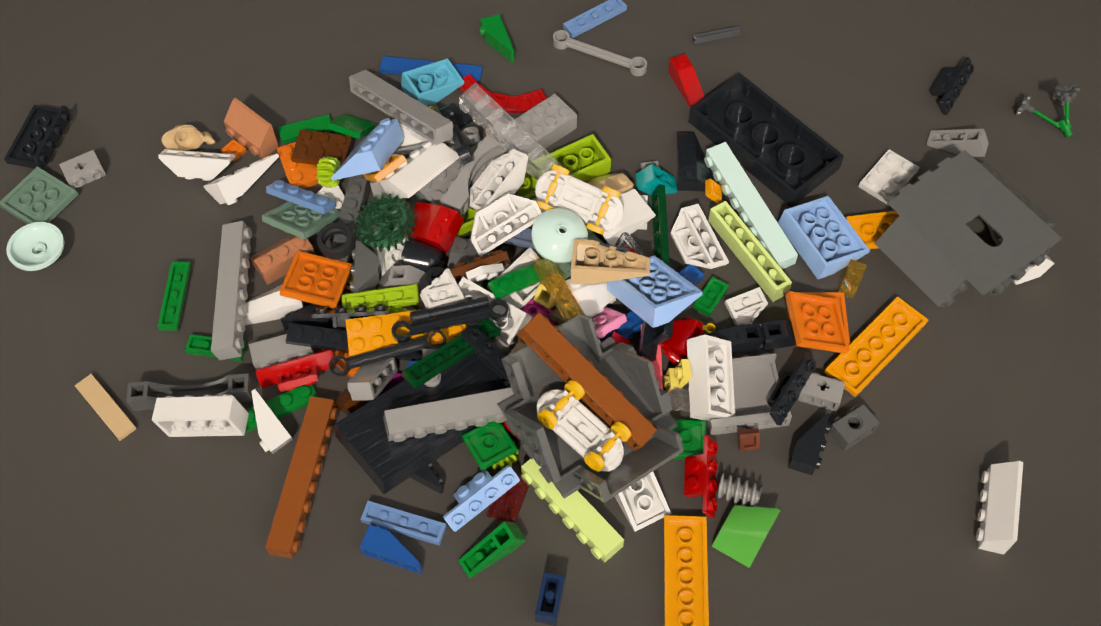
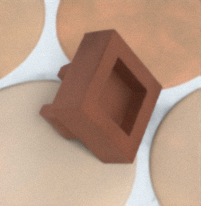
M758 428L738 430V448L740 452L760 449V432Z

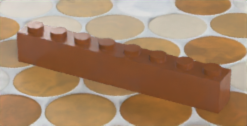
M538 313L517 334L565 383L569 380H574L582 386L585 394L581 399L610 428L615 422H621L628 427L631 437L625 443L633 451L643 447L657 431L653 423L648 418H645L638 408L630 403L623 393L609 382L605 375L600 374L594 368V364L590 360L585 359L580 354L579 349L571 345L565 339L564 334L550 324L546 316Z
M310 396L265 546L269 555L294 559L295 553H298L300 550V535L306 529L305 518L307 513L311 511L312 494L316 493L317 476L322 472L323 463L321 462L323 456L327 455V441L333 434V420H336L338 416V408L332 399Z

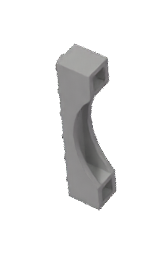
M496 122L493 127L488 129L484 140H481L476 151L471 153L474 161L461 167L457 178L451 181L447 192L441 195L440 203L442 206L457 211L463 218L470 207L469 190L475 175L489 161L508 153L516 141L515 129Z

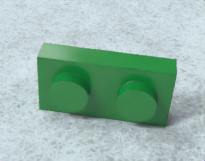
M712 277L702 291V295L694 303L693 308L710 317L728 291L729 285Z

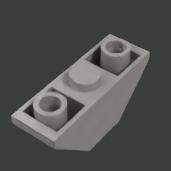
M410 265L391 266L380 278L378 289L418 284L419 286L420 278L425 272Z

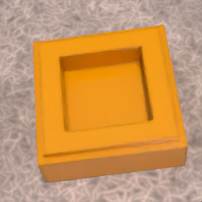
M711 178L706 180V196L715 203L721 202V185Z

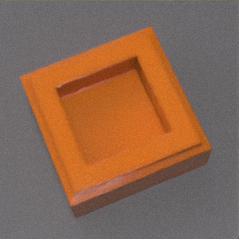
M233 139L221 149V152L224 154H235V158L232 160L235 162L247 150Z

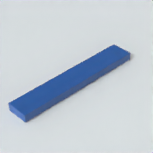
M383 56L380 73L402 75L403 72L437 61ZM451 63L461 78L471 74L478 83L481 82L483 66Z

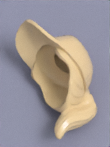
M186 124L175 126L172 130L166 132L161 139L162 144L167 149L183 151L195 150L204 142L210 145L215 143L209 132H200L196 127Z

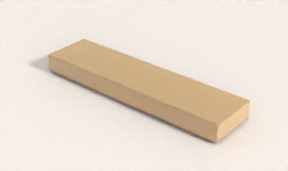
M92 374L74 385L119 441L136 430L133 423Z

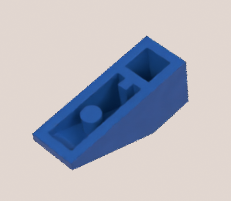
M369 524L359 547L362 555L419 574L422 573L423 570L418 560L386 527Z

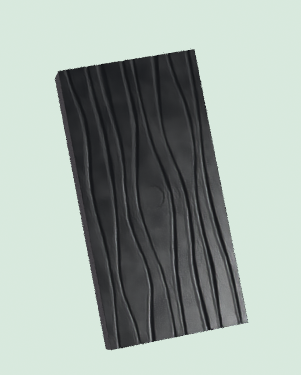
M740 73L690 110L688 122L716 145L726 142L736 159L740 162V165L790 207H793L840 169L844 155Z
M475 352L443 371L439 385L428 387L423 384L415 389L407 380H404L334 424L336 438L383 494H386L464 442L461 436L477 428L476 425H472L463 430H447L443 434L430 433L422 438L408 437L401 442L388 441L383 419L385 410L508 388L476 356Z

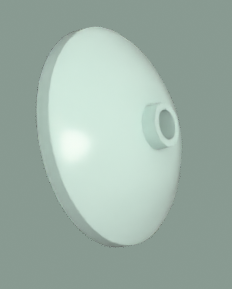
M554 208L543 212L535 220L531 230V239L536 251L546 260L554 263H568L572 261L574 239L588 240V231L585 223L577 214L567 209ZM559 229H564L565 233H561Z
M47 222L30 223L18 229L11 236L7 244V256L10 262L21 270H40L48 267L59 258L63 252L65 241L63 234L55 225Z

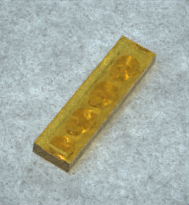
M549 259L535 260L532 266L564 320L567 322L579 314L586 316L554 262Z

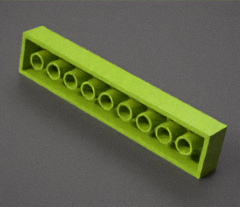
M593 134L528 163L524 182L514 195L530 200L536 198V183L544 173L553 171L551 169L552 164L569 170L570 176L588 183L591 179L610 172L611 158ZM469 207L463 216L464 222L456 237L462 238L464 234L472 231L477 210Z

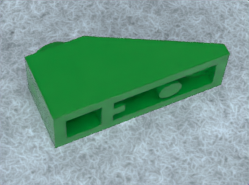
M500 15L480 19L481 26L478 27L480 36H483L488 45L511 63L515 62L514 49Z
M504 521L458 561L468 578H472L512 553L526 541V538L516 523Z

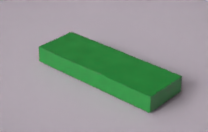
M329 114L278 127L282 144L296 141L300 130L323 133L331 132L332 130L328 129V123L331 121Z
M190 334L184 350L186 354L217 358L211 352L212 337ZM244 341V348H242V356L227 360L242 362L247 347L246 341Z

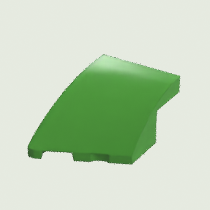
M735 505L712 547L750 568L781 509L779 507L763 508L761 506L747 507L745 505Z

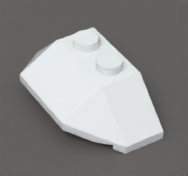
M164 149L159 154V159L178 177H185V179L202 178L205 181L213 180L235 158V154Z
M512 149L509 153L491 161L470 188V207L479 211L507 193L514 195L524 182L528 155Z
M507 193L475 213L470 240L478 255L482 256L533 225L542 212L536 201Z
M699 204L681 208L672 228L671 236L684 262L709 269L729 264Z

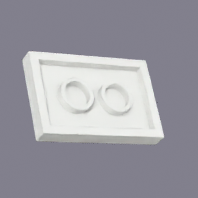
M889 149L863 178L858 187L887 204L888 201L899 195L898 190L910 182L920 167Z

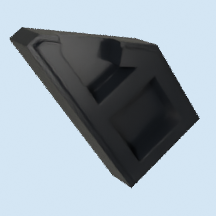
M458 102L456 120L460 130L467 123L470 124L474 121L475 103Z

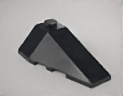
M677 131V191H705V181L710 178L713 180V174L711 169L705 164V155L695 132Z

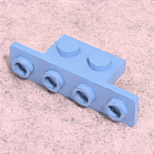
M509 465L493 477H491L486 469L476 474L470 482L461 486L453 494L459 504L443 516L444 520L456 532L520 481L519 477Z

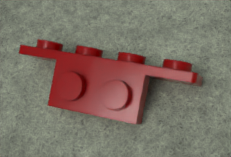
M327 349L256 369L255 373L261 388L277 384L279 391H291L298 386H308L319 381L318 372L329 369V361L334 357L332 349Z
M709 435L704 436V454L685 457L684 496L687 498L703 496L702 511L712 519L715 518V511H717L716 491L718 485L716 472L718 471L716 453H718V445Z

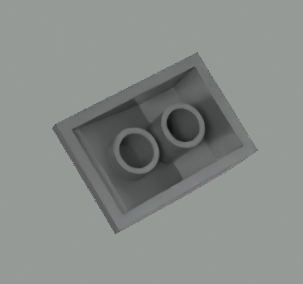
M455 238L447 265L450 271L455 268L454 265L462 262L469 264L473 262L474 258L480 257L470 239ZM490 250L482 256H484V258L492 256V250ZM485 280L478 281L476 284L483 287Z

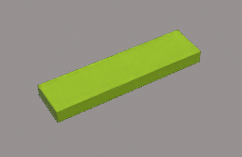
M418 284L343 294L342 306L354 308L356 305H366L367 308L374 307L376 304H386V307L396 308L420 304Z

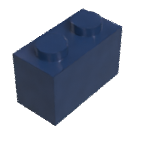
M543 573L535 610V622L557 626L565 587V576Z

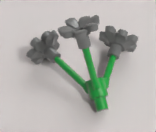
M1071 83L1069 86L1068 84L1055 86L1056 91L1053 93L1052 99L1061 104L1064 119L1059 122L1035 110V107L1030 105L1032 96L1028 94L1021 106L1017 108L1015 115L1019 116L1025 110L1031 114L1033 112L1057 128H1060L1061 132H1064L1065 137L1073 135L1070 129L1072 126L1069 121V103L1076 98L1077 92L1080 91L1081 87H1076L1077 83Z

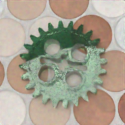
M389 193L388 197L385 198L384 194H382L381 199L374 196L373 202L367 200L368 206L362 205L364 211H358L360 217L355 218L358 223L355 225L358 230L356 233L360 237L361 242L365 243L366 247L371 246L373 250L378 247L379 251L382 252L384 247H386L389 252L391 246L397 249L398 243L402 246L404 245L402 240H410L408 234H414L411 228L416 227L413 222L416 221L415 212L411 208L410 203H407L405 198L400 200L398 195L393 198L391 193Z

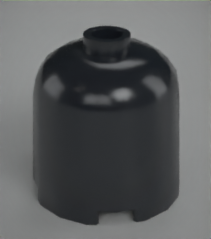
M408 238L401 254V258H404L403 265L413 266L425 273L432 267L444 268L445 261H442L440 249Z

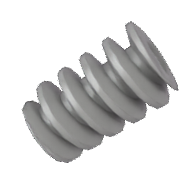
M723 473L717 491L718 498L721 499L726 494V501L734 497L735 504L742 499V505L746 506L750 502V507L756 506V504L758 505L763 485L757 489L756 483L753 482L749 487L748 480L740 484L739 477L732 482V475L724 479Z

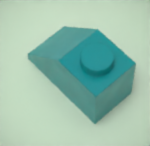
M653 164L636 173L637 189L648 195H651L659 184L665 185V194H675L678 192L676 178Z

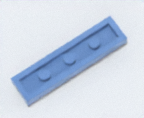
M608 0L563 23V29L569 33L571 38H574L626 11L627 5L622 0Z
M282 180L274 181V183L266 186V193L322 214L336 207L335 200L301 189L298 186L290 185Z
M371 501L367 502L360 519L362 523L373 526L382 525L389 531L439 546L447 528L446 523Z

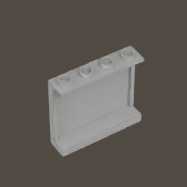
M763 353L759 356L751 357L745 355L732 359L735 417L707 420L710 436L735 433L739 429H766L789 426L792 418L791 411H789L781 426L776 425L770 415L772 407L767 403L779 383L775 365L776 353Z

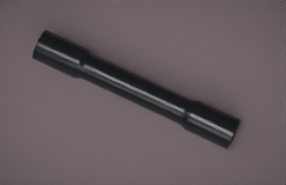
M487 296L436 308L411 311L410 319L412 323L430 320L431 318L489 307V300Z

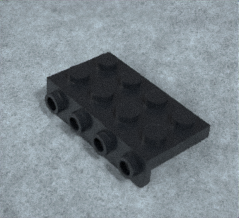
M34 105L6 154L5 162L33 169L38 166L43 170L49 161L50 155L56 148L59 138L63 135L67 123L71 120L72 115L67 106L62 105L60 109Z

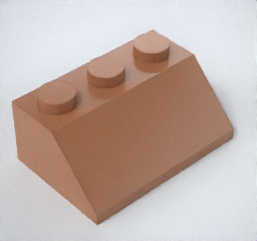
M234 98L224 119L226 133L231 138H236L244 147L249 148L254 156L258 155L260 158L267 157L279 147L272 125L237 98Z
M291 234L252 255L249 259L265 283L269 285L287 275L297 251L313 255L315 253L308 239H300Z

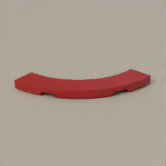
M471 74L462 78L464 84L459 87L460 91L474 103L488 110L501 113H525L547 99L541 88L520 96L492 93L480 85Z

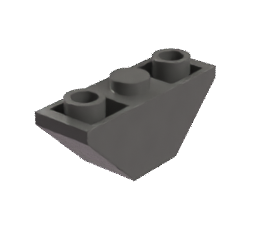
M356 241V247L352 251V258L355 260V264L351 265L354 281L350 283L351 292L354 293L370 291L380 282L378 256L363 243Z

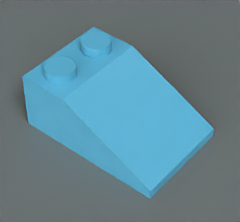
M448 58L403 72L401 88L404 93L427 107L433 106L464 84V80Z

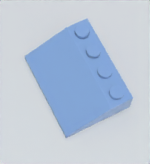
M386 118L380 121V124L349 154L332 175V180L380 171L405 138L397 118L392 120Z
M829 196L784 210L778 222L784 234L817 279L838 272L870 252L869 248Z
M655 255L648 257L651 258L649 276L607 282V290L653 328L670 322L702 295L700 289Z

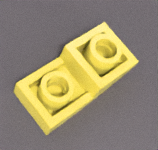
M681 359L678 367L669 368L666 375L663 376V387L666 388V392L669 395L680 390L691 379L689 359Z

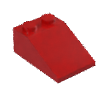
M417 202L400 234L404 237L430 244L448 253L464 219L457 211L442 205Z

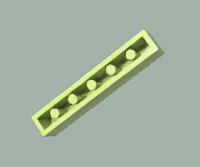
M724 201L711 208L708 222L772 302L785 296L790 290L792 281L730 205Z
M534 458L528 460L521 466V477L527 485L531 484L535 488V493L542 500L545 499L549 503V508L553 513H558L563 518L562 521L567 528L574 529L577 533V538L583 544L587 543L589 545L591 553L597 559L601 558L605 563L623 547L624 539L578 491L564 499L552 482L547 483L539 471L541 467L535 462Z

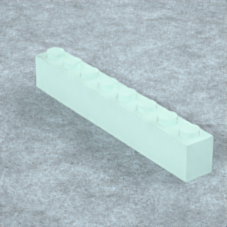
M724 142L707 149L706 157L704 158L705 164L713 171L714 179L721 184L723 193L728 195L731 206L739 213V218L746 224L781 269L794 265L798 256L797 252L727 143Z

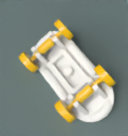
M556 164L551 166L553 171L544 173L538 179L535 192L538 199L536 203L539 208L546 211L554 208L570 210L587 224V229L603 235L605 230L612 229L620 223L623 216V206L619 200L620 192L606 186L600 189L570 176L569 170Z
M569 380L565 384V391L550 390L545 392L539 398L536 406L537 418L540 423L559 435L584 458L585 463L592 470L609 472L616 469L622 462L624 455L621 441L626 442L631 437L628 427L621 422H615L609 429L578 401L584 396L585 392L582 386L574 380Z

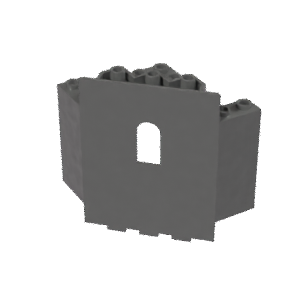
M964 150L954 158L950 159L947 157L938 163L937 166L939 168L932 171L928 170L917 178L918 182L909 183L898 190L899 195L888 201L887 204L900 216L875 242V245L938 307H948L956 300L955 296L959 292L962 293L969 287L968 283L975 287L983 296L986 294H1001L1013 281L1020 280L1026 274L1025 270L1028 267L1041 265L1046 259L1044 256L1062 237L1052 228L1056 223L990 164L978 162ZM979 216L1000 235L1002 244L997 247L989 246L966 224Z
M579 314L555 329L561 331L565 339L571 345L576 346L580 354L585 359L590 360L594 364V368L600 374L605 375L609 382L616 389H619L624 397L634 404L645 418H648L653 423L657 431L643 447L633 451L625 442L621 441L624 455L620 465L609 472L592 470L580 454L552 429L546 428L538 420L536 406L539 398L550 390L565 391L564 386L566 383L528 345L501 359L513 395L497 403V405L508 419L505 423L511 432L525 443L522 445L523 449L531 460L534 458L535 462L541 467L539 471L547 483L552 482L564 499L582 488L605 503L684 450L681 436L677 432L672 431V429L677 427V423L670 415L672 411L671 397L668 392L659 389L660 385L656 380L652 362L638 356L632 346L622 342L616 344L611 337L601 342L596 334V325L592 318ZM582 399L578 400L583 405H586ZM600 418V420L610 429V427Z

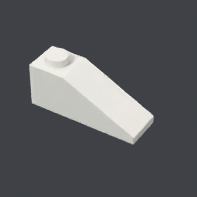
M254 389L251 392L258 434L262 440L259 444L265 452L270 450L274 454L293 439Z

